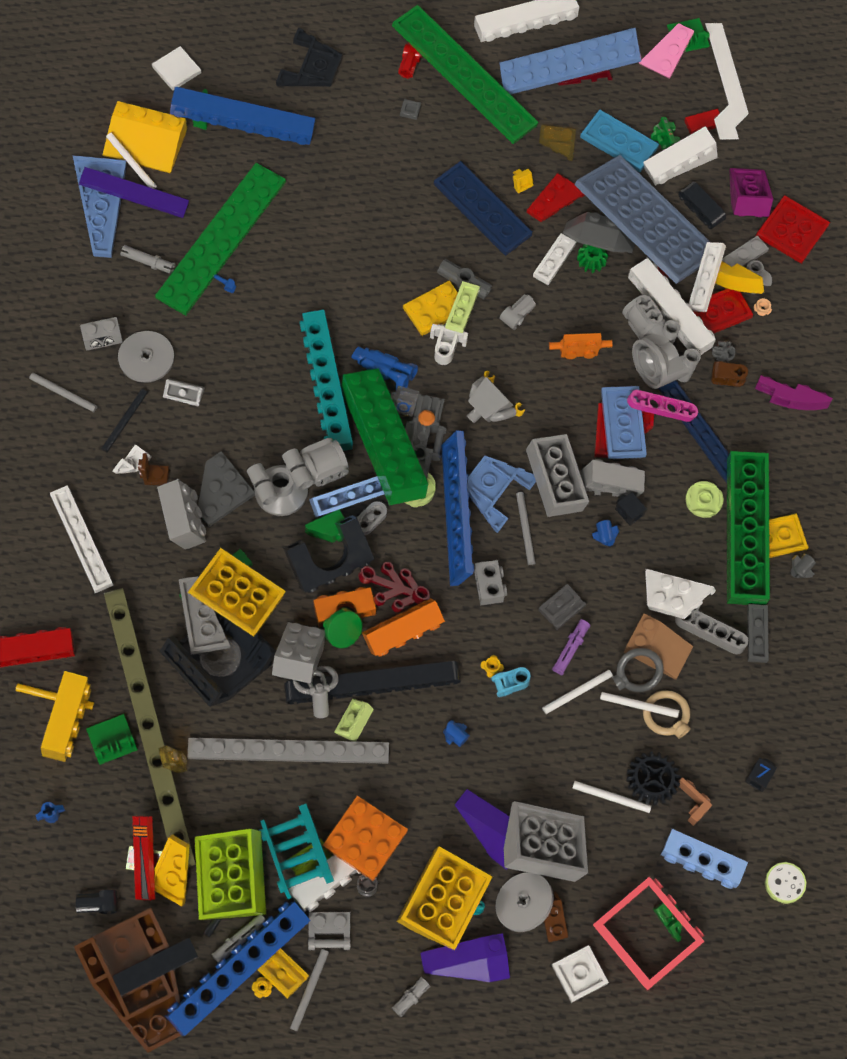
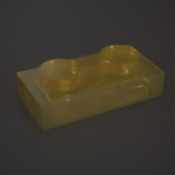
M168 746L158 748L163 768L177 773L187 771V759L183 752Z

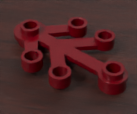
M384 562L380 570L384 575H388L392 581L376 576L375 570L369 566L363 567L358 574L360 582L364 584L372 582L391 589L375 595L373 601L377 606H382L386 600L401 594L409 596L402 600L396 599L393 602L391 608L394 612L399 613L410 604H420L430 598L428 589L417 585L411 576L410 570L404 568L397 575L390 562ZM402 581L407 582L409 587L404 586Z

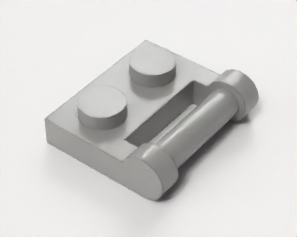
M309 912V919L311 921L309 922L308 950H315V948H344V950H350V912ZM315 934H344V940H315Z

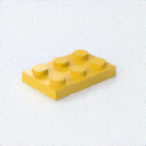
M447 281L404 304L403 309L423 336L431 332L432 324L444 325L447 322L458 292L452 283Z

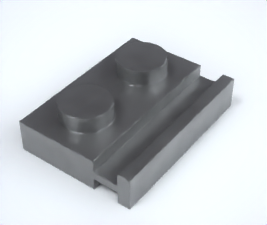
M567 584L542 604L538 610L558 630L586 607V603Z

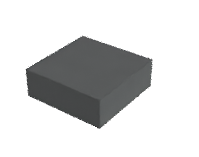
M404 99L400 116L417 120L421 103Z

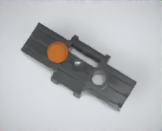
M419 394L413 421H407L404 428L415 454L423 455V457L418 458V461L427 479L431 460L440 461L441 459L440 450L447 429L439 426L445 399ZM431 432L436 433L433 449L427 448Z

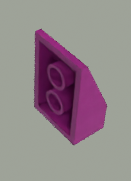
M730 168V193L733 214L741 217H769L773 196L765 170Z

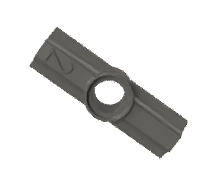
M447 259L442 261L437 271L439 275L455 283L459 289L462 281L480 286L478 297L483 300L492 289L491 284L475 276L472 270L461 268Z

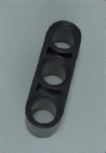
M696 182L690 183L678 192L680 200H684V204L693 213L695 212L696 216L705 225H708L709 229H713L726 219L723 209Z

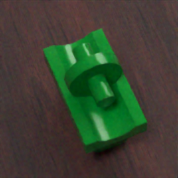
M661 117V121L654 126V132L651 134V139L658 141L662 151L681 141L680 137L673 136L676 128L674 122H668L666 117Z

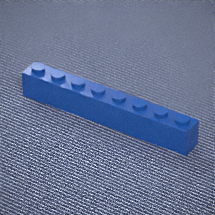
M180 87L174 88L170 114L176 117H185L194 121L221 125L229 129L261 134L265 137L279 138L282 141H292L300 145H310L315 118Z

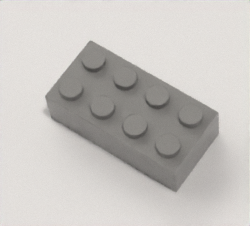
M567 434L532 439L526 448V452L547 517L582 512L589 503V499Z

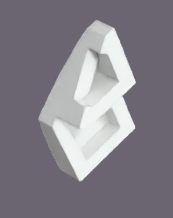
M135 445L126 458H122L113 472L120 474L139 471V459H142L143 453L146 452ZM147 453L148 460H150L152 456Z

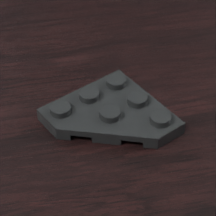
M222 451L206 461L198 504L202 513L201 518L210 527L255 496V492Z

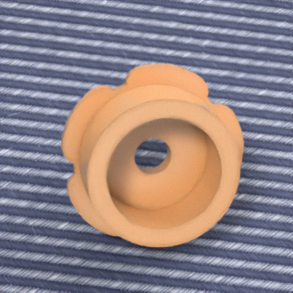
M762 298L756 302L754 310L760 316L768 315L772 311L771 302L768 299Z

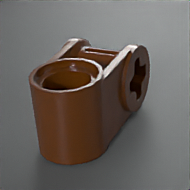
M723 361L714 362L711 382L716 385L719 383V385L741 387L746 382L748 369L742 364L726 363Z

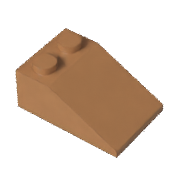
M643 614L624 653L635 648H647L654 651L663 662V673L676 680L693 646L662 622ZM634 657L635 659L656 669L653 660L649 657Z

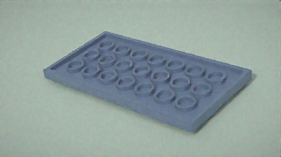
M621 155L576 181L575 186L676 284L699 269L706 244L710 241Z

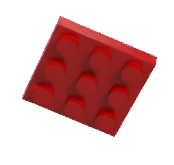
M784 195L756 236L802 264L824 234L830 222Z

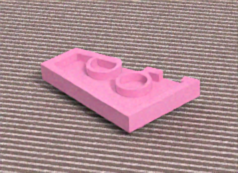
M678 23L639 64L670 79L694 34V30Z

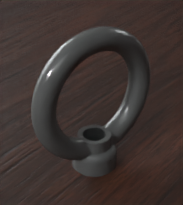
M635 648L621 657L617 665V674L612 678L619 690L626 688L633 692H645L654 688L660 682L664 671L663 662L654 651L647 648ZM636 656H646L652 659L656 667L654 677L644 684L631 683L624 671L630 659Z

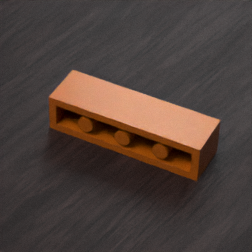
M430 598L363 631L362 635L371 654L380 657L387 654L389 649L393 647L399 648L405 645L406 641L411 638L417 639L423 636V632L429 629L432 631L439 628L440 624L445 622L436 600Z

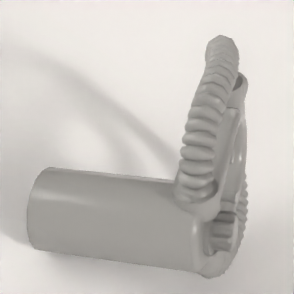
M319 666L314 676H320L322 684L318 683L316 686H313L312 682L307 683L309 686L307 689L302 687L297 680H293V683L299 692L312 695L314 716L325 718L329 715L328 692L336 687L339 680L337 672L333 668ZM322 672H328L332 675L333 680L329 685L326 683L325 675Z

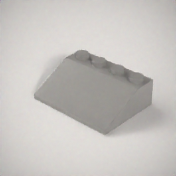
M514 801L511 807L504 844L505 868L576 882L588 873L584 816Z

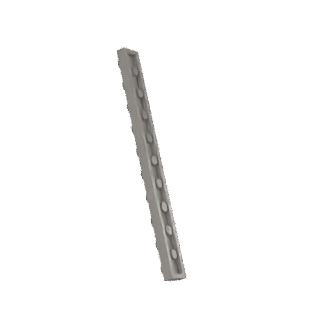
M189 738L187 757L188 759L388 764L389 742Z

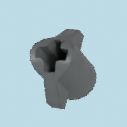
M803 554L801 558L795 555L792 558L791 575L795 578L813 577L814 573L811 569L816 563L815 560L807 554Z

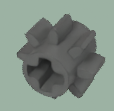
M718 341V344L713 347L712 355L714 358H717L716 362L723 361L729 363V360H732L735 356V348L731 346V342Z

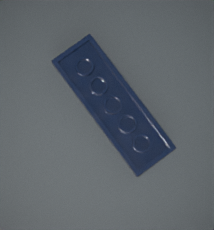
M461 161L434 180V185L505 256L532 236V231Z

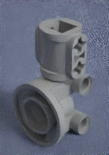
M640 295L625 306L622 314L628 319L630 327L639 338V340L635 341L632 348L633 361L637 372L643 381L654 389L675 380L688 382L701 358L700 353L696 349L690 348L685 351L684 355L679 357L677 349L673 345L680 331L679 323L675 320L666 321L663 319L661 311L648 295Z
M327 438L307 446L300 453L298 449L288 450L282 455L286 465H277L265 470L263 465L258 463L247 469V473L254 485L257 503L264 511L276 516H286L298 511L307 499L308 488L313 484L318 487L344 477L349 472L345 454L338 441H333L332 438ZM279 479L289 481L282 488L276 487L273 484L275 480Z

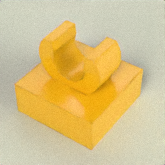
M518 169L513 172L514 188L517 193L533 186L532 172L529 169L524 171Z

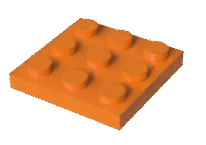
M357 796L322 847L374 882L408 832V829Z

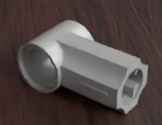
M524 294L512 307L508 306L502 312L500 320L513 330H516V326L521 325L524 317L535 308L536 303L532 297Z

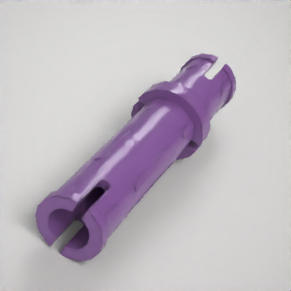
M580 619L574 632L570 633L569 641L552 668L554 672L563 675L578 646L582 645L583 638L590 628V624L585 620Z

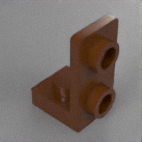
M143 453L142 459H139L138 470L140 471V478H143L144 485L161 486L168 483L169 466L150 465L147 453Z
M556 891L553 892L552 909L544 920L547 940L549 942L568 938L562 902Z

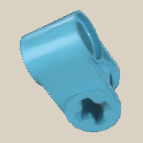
M519 667L491 677L498 691L497 696L503 697L527 688L530 683V672L526 668ZM523 675L526 677V681L519 682L516 677Z

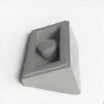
M169 378L166 380L163 398L199 406L205 387Z

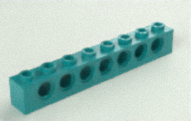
M319 310L302 313L303 320L300 321L301 332L305 331L306 337H303L304 347L309 349V353H306L308 364H312L313 368L310 370L311 380H315L316 386H313L315 397H319L317 410L318 414L322 413L323 416L320 424L322 431H326L327 436H324V439L332 438L333 441L337 440L343 451L351 450L352 438L325 311ZM312 331H318L319 333L313 334V333H311V332H312ZM316 347H321L322 349H321V350H316V349H314V348H316ZM320 363L326 364L325 366H318ZM322 380H329L328 383H323V382H321V381H322ZM326 396L333 397L330 400L325 399ZM329 413H336L337 415H336V416H329L328 414H329ZM337 429L340 430V432L333 433L332 430Z

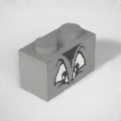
M117 317L80 325L86 351L123 343Z

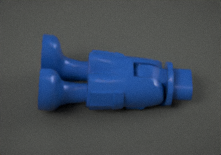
M358 346L352 354V359L358 361V364L365 369L379 368L385 381L392 379L396 383V391L400 394L406 391L409 380L412 381L418 371V366L414 363H401L397 357L384 354L378 350L369 351L367 347L363 349Z

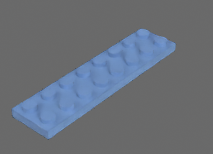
M636 28L500 62L503 88L509 94H514L641 62Z

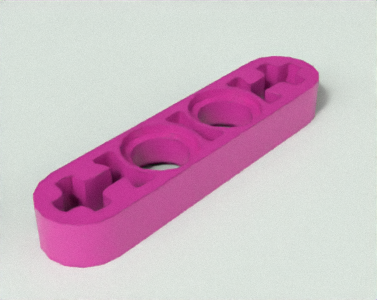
M634 390L627 398V403L633 409L690 422L698 415V409L692 403L641 390ZM650 400L656 401L658 407H653L650 404ZM667 405H673L675 407V412L670 411Z

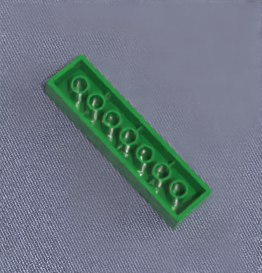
M379 368L344 374L341 386L342 393L388 504L394 505L426 498L429 484Z
M731 451L727 458V604L766 605L770 600L769 453Z

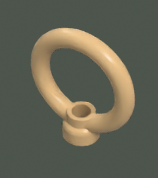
M663 690L652 694L646 700L647 703L654 704L657 700L663 698L673 699L682 708V718L673 727L665 728L653 721L651 711L643 710V718L647 726L660 735L669 736L675 734L678 739L686 735L691 729L687 725L690 720V708L687 701L674 691Z

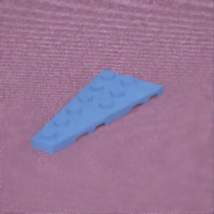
M73 156L78 184L84 167L122 179L125 178L126 160ZM79 185L93 256L112 258L121 198Z

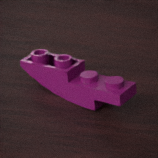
M760 376L755 389L771 395V403L798 410L827 409L833 399L826 393L812 390L807 385L798 384L796 389H793L787 384L778 383L772 378Z

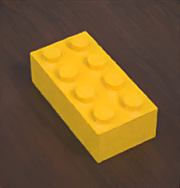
M64 671L41 745L43 757L66 762L67 757L71 758L74 749L72 740L77 738L80 729L78 720L83 719L85 713L84 700L88 701L91 693V684H88V677Z

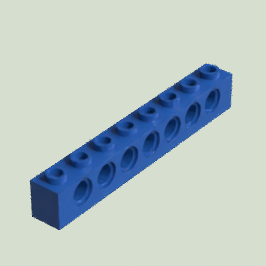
M285 902L278 908L279 913L274 918L272 915L262 923L263 928L259 931L254 930L247 936L248 941L243 946L241 944L237 945L231 951L233 955L227 960L223 958L216 964L215 967L217 969L212 974L208 972L199 980L201 984L197 988L191 987L183 995L185 998L180 1003L176 1001L167 1009L169 1013L165 1017L182 1036L187 1035L311 921L296 902ZM282 918L288 921V927L285 930L279 924ZM267 932L273 935V940L270 944L264 941V935ZM251 946L256 947L258 951L254 958H251L248 954ZM236 960H239L242 964V969L239 972L233 970V963ZM221 974L226 977V984L222 987L217 984V978ZM204 989L210 991V998L207 1001L201 999V992ZM191 1003L195 1010L191 1016H187L185 1014V1007Z

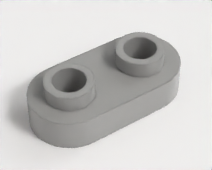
M382 502L371 503L357 517L360 526L364 523L368 525L366 528H362L364 535L371 533L386 518L387 508ZM375 511H380L381 514H380V515H375L374 512H375Z

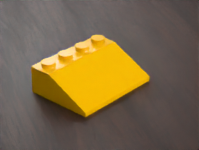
M117 101L111 117L108 134L112 132L140 166L171 173L187 131L186 118ZM106 138L103 156L125 160Z
M222 548L219 549L188 591L190 595L253 637L273 613L286 592Z
M439 846L433 851L396 922L426 938L455 950L492 876Z

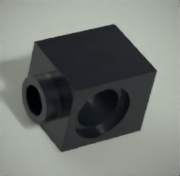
M631 492L627 496L626 494L622 495L617 500L615 510L631 526L645 515L647 508Z

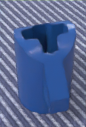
M609 520L598 522L596 524L598 532L592 533L593 538L605 546H612L619 533L618 526L612 527Z
M452 720L449 721L443 731L446 742L449 745L454 742L461 747L470 736L465 731L467 726L455 723Z
M45 802L41 807V811L35 816L37 821L45 819L48 823H54L59 819V813L65 811L63 805L55 806L51 802Z

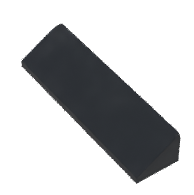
M187 938L112 977L122 996L198 958V955L190 938Z

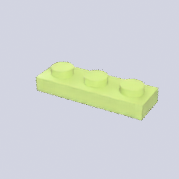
M462 281L447 319L446 329L459 333L464 332L480 286Z

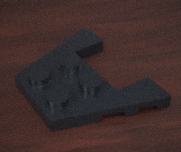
M298 27L293 44L309 48L299 74L281 69L276 85L331 87L342 61V54L325 43H320L316 40V37L309 36L303 29Z

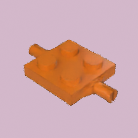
M601 333L564 334L560 342H549V350L560 349L561 357H566L567 359H574L576 357L590 359L598 356L601 348H612V340H602Z

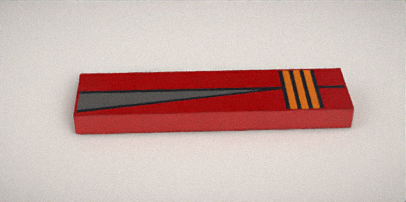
M132 816L135 899L155 900L152 816Z

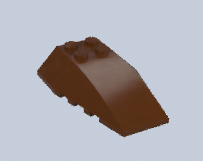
M151 908L74 946L92 986L147 1052L181 1036L165 1017L169 1013L167 1009L176 1001L180 1003L174 970L122 996L112 977L169 948Z

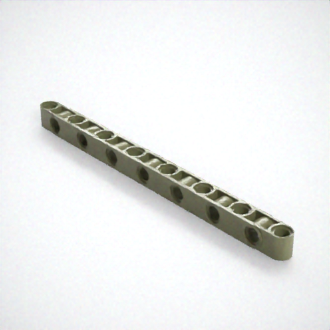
M123 588L104 593L167 840L171 835H180L184 837V842L190 844ZM118 614L125 615L123 619H116ZM127 650H134L132 655H125ZM137 686L144 687L141 692L134 691ZM148 722L154 724L151 729H145L144 725ZM156 760L164 761L160 767L153 765ZM171 797L174 800L170 805H165L163 803L165 798ZM191 845L189 846L188 867L196 865Z

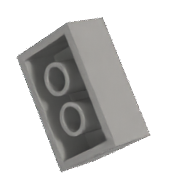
M179 479L157 487L169 539L184 549L205 543L206 529L201 523L202 513L197 506L196 500H198L196 491Z
M288 622L274 656L272 675L311 683L324 650L325 630Z

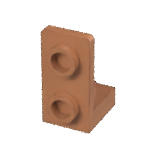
M681 778L679 780V787L697 803L689 812L691 816L688 819V822L694 826L707 813L712 804L705 794H700L695 789V785L690 780Z

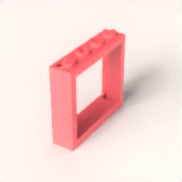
M650 876L593 924L595 929L647 991L704 943L702 938L705 936L697 926L693 928L689 924L691 920L683 910L681 912L678 911L675 907L677 902L670 894L666 896L661 891L664 888L656 878L652 880ZM647 887L653 890L695 940L650 980L604 926L607 921Z

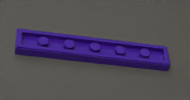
M84 167L79 181V185L184 218L189 203L187 199L88 167Z

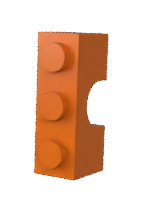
M359 587L352 592L341 591L333 596L322 595L314 600V609L318 626L323 627L324 621L342 607L352 608L360 618L376 615L371 587Z

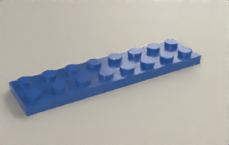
M457 430L442 444L450 586H459L474 572V564L472 563L473 546L471 545L472 528L469 522L471 511L468 507L469 491H467L466 440L464 439V431Z

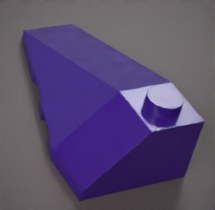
M467 789L455 803V807L470 826L479 842H481L490 858L507 870L508 868L504 866V844L510 816Z
M503 933L458 943L455 950L445 946L420 953L424 974L482 982L510 979Z

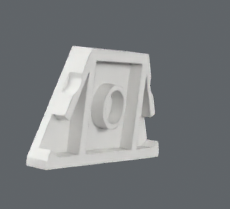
M649 569L645 571L647 606L653 611L685 619L691 614L693 609L698 608L703 603L702 600L709 594L713 595L716 591L710 585Z

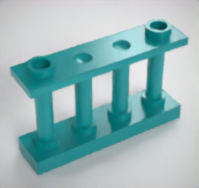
M307 804L299 806L301 814L297 818L269 829L264 820L260 821L263 828L259 830L261 831V837L263 841L267 840L280 881H277L280 893L285 892L287 899L292 898L289 891L290 887L316 877H324L326 884L334 882ZM299 825L302 827L306 826L307 831L303 835L274 846L271 836ZM305 842L312 843L313 848L309 852L284 862H279L277 853ZM312 859L314 861L318 860L319 865L316 866V869L288 880L285 879L283 870Z

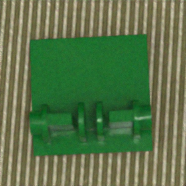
M700 18L678 22L694 30V34L684 52L710 47L708 42L710 34L703 29ZM678 23L668 24V31L670 32Z
M124 714L86 728L99 765L137 751Z

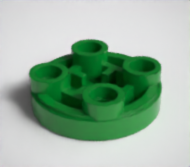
M342 608L324 621L325 637L334 647L347 648L353 645L360 637L362 621L355 612Z

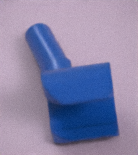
M217 274L214 276L216 280L225 284V291L234 293L236 285L233 279L226 280Z

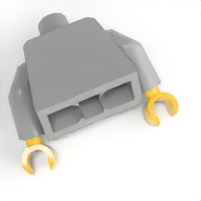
M485 371L484 377L479 378L472 384L468 402L474 409L467 417L473 423L481 417L488 422H497L514 416L520 417L524 414L525 409L522 411L518 410L522 405L521 403H517L513 408V404L493 384L495 375L488 377L489 371Z

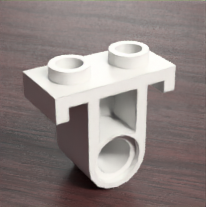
M432 324L430 338L438 337L435 346V361L440 365H447L453 359L457 342H461L462 346L466 347L468 333H459L446 329L445 325ZM440 352H446L448 354L442 355Z

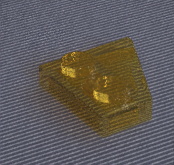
M541 125L539 143L551 148L557 154L561 153L569 161H573L576 129Z

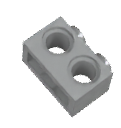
M498 560L475 563L474 574L480 605L503 602L504 596H507L506 585L502 584L501 578L504 577L503 568L498 565ZM491 571L494 575L487 576L485 572ZM495 589L497 594H490L488 590Z

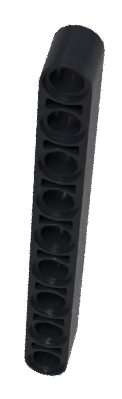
M447 661L339 674V681L336 687L328 692V700L333 699V697L339 699L353 697V695H372L373 692L380 694L389 693L392 690L397 692L411 690V688H430L431 685L438 687L450 685V683H453V685L461 682L459 664L457 661ZM332 675L325 676L326 683L329 685L333 677ZM314 677L312 679L313 686H316L318 683L322 684L321 677ZM293 680L284 683L287 704L313 702L312 695L299 692L295 688ZM299 681L302 687L309 688L306 682Z

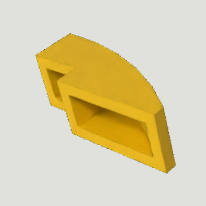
M721 261L715 284L740 292L758 294L764 292L763 277L738 263L731 267Z

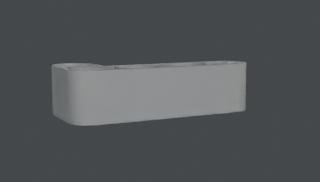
M700 606L693 609L691 614L688 615L689 620L675 617V623L680 628L733 654H741L748 645V637L744 633L698 611ZM703 623L707 628L702 629L698 624ZM716 632L723 633L724 638L718 637Z

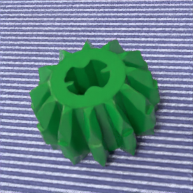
M584 244L583 248L579 249L577 255L579 267L585 266V272L591 269L592 274L595 272V269L600 272L607 263L608 254L605 253L606 250Z

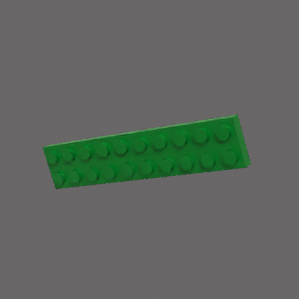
M416 5L393 22L392 27L512 144L537 127L539 122L420 6Z
M255 163L156 293L155 298L186 316L213 281L214 276L219 273L284 186L286 179Z

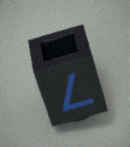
M759 757L745 782L763 792L777 767L770 760Z

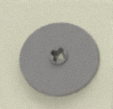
M141 331L132 334L121 344L118 352V362L123 373L130 379L138 382H153L164 377L172 368L174 350L169 340L163 335L153 331ZM143 354L149 355V359L143 357Z
M529 872L518 874L509 879L500 889L496 899V914L500 922L506 928L515 932H525L538 927L548 917L553 906L554 897L551 885L541 875Z

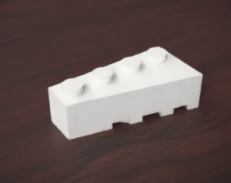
M705 126L644 161V169L654 185L663 184L675 176L718 158L716 142Z

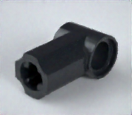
M102 890L99 893L76 894V912L117 913V891Z

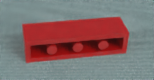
M59 627L54 631L48 632L47 630H39L34 634L19 633L14 637L0 636V667L75 656L73 634L70 628Z

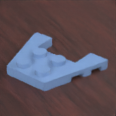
M484 456L468 477L467 491H469V497L494 531L498 533L508 518L495 509L493 505L513 479L528 490L532 488L536 480L534 474L526 472L525 469L515 468L507 465L505 462Z

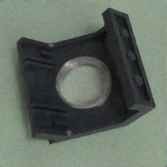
M214 611L230 644V648L224 649V654L220 659L215 661L209 660L207 652L191 654L188 635L180 641L174 636L168 637L160 650V653L209 707L226 702L273 665L271 661L276 653L275 649L259 632L253 637L216 611Z

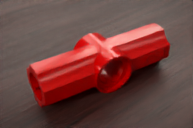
M409 42L405 44L402 62L398 71L399 75L407 79L413 78L417 63H420L419 58L422 57Z

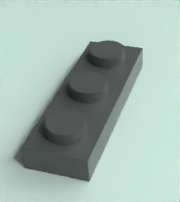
M748 604L747 606L748 662L767 663L769 661L768 605Z

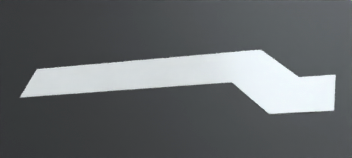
M705 23L710 34L709 39L729 104L714 119L720 139H739L736 126L749 114L722 23Z

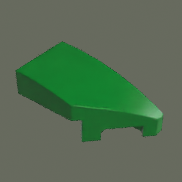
M661 902L653 910L675 941L679 942L681 940L682 925L664 903Z

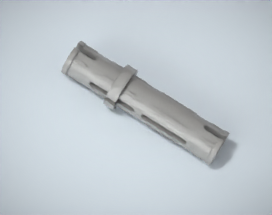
M124 245L121 249L124 250V252L121 251V256L149 265L154 270L159 269L169 274H172L174 271L171 268H175V263L163 260L158 255L152 256L127 245Z
M262 915L256 916L233 937L227 938L225 940L226 943L211 954L218 963L223 958L226 959L232 954L231 951L237 945H242L248 940L247 936L254 930L259 931L266 919Z

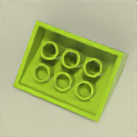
M245 829L195 837L199 920L266 914L261 831Z

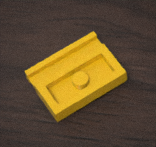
M281 948L258 968V971L287 999L309 977Z

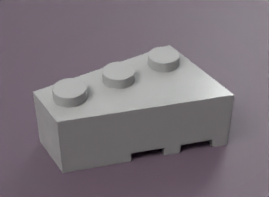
M595 459L579 471L585 490L594 491V495H601V492H610L612 496L621 497L624 494L627 496L633 492L638 497L644 492L645 471L639 470L636 467H624L618 463L610 464L603 462V460Z

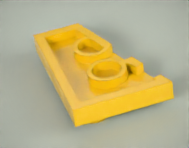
M171 835L154 869L155 891L182 907L186 900L190 844Z

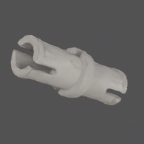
M420 977L413 987L404 992V996L392 1009L402 1017L413 1004L416 1005L421 995L430 988L428 982Z

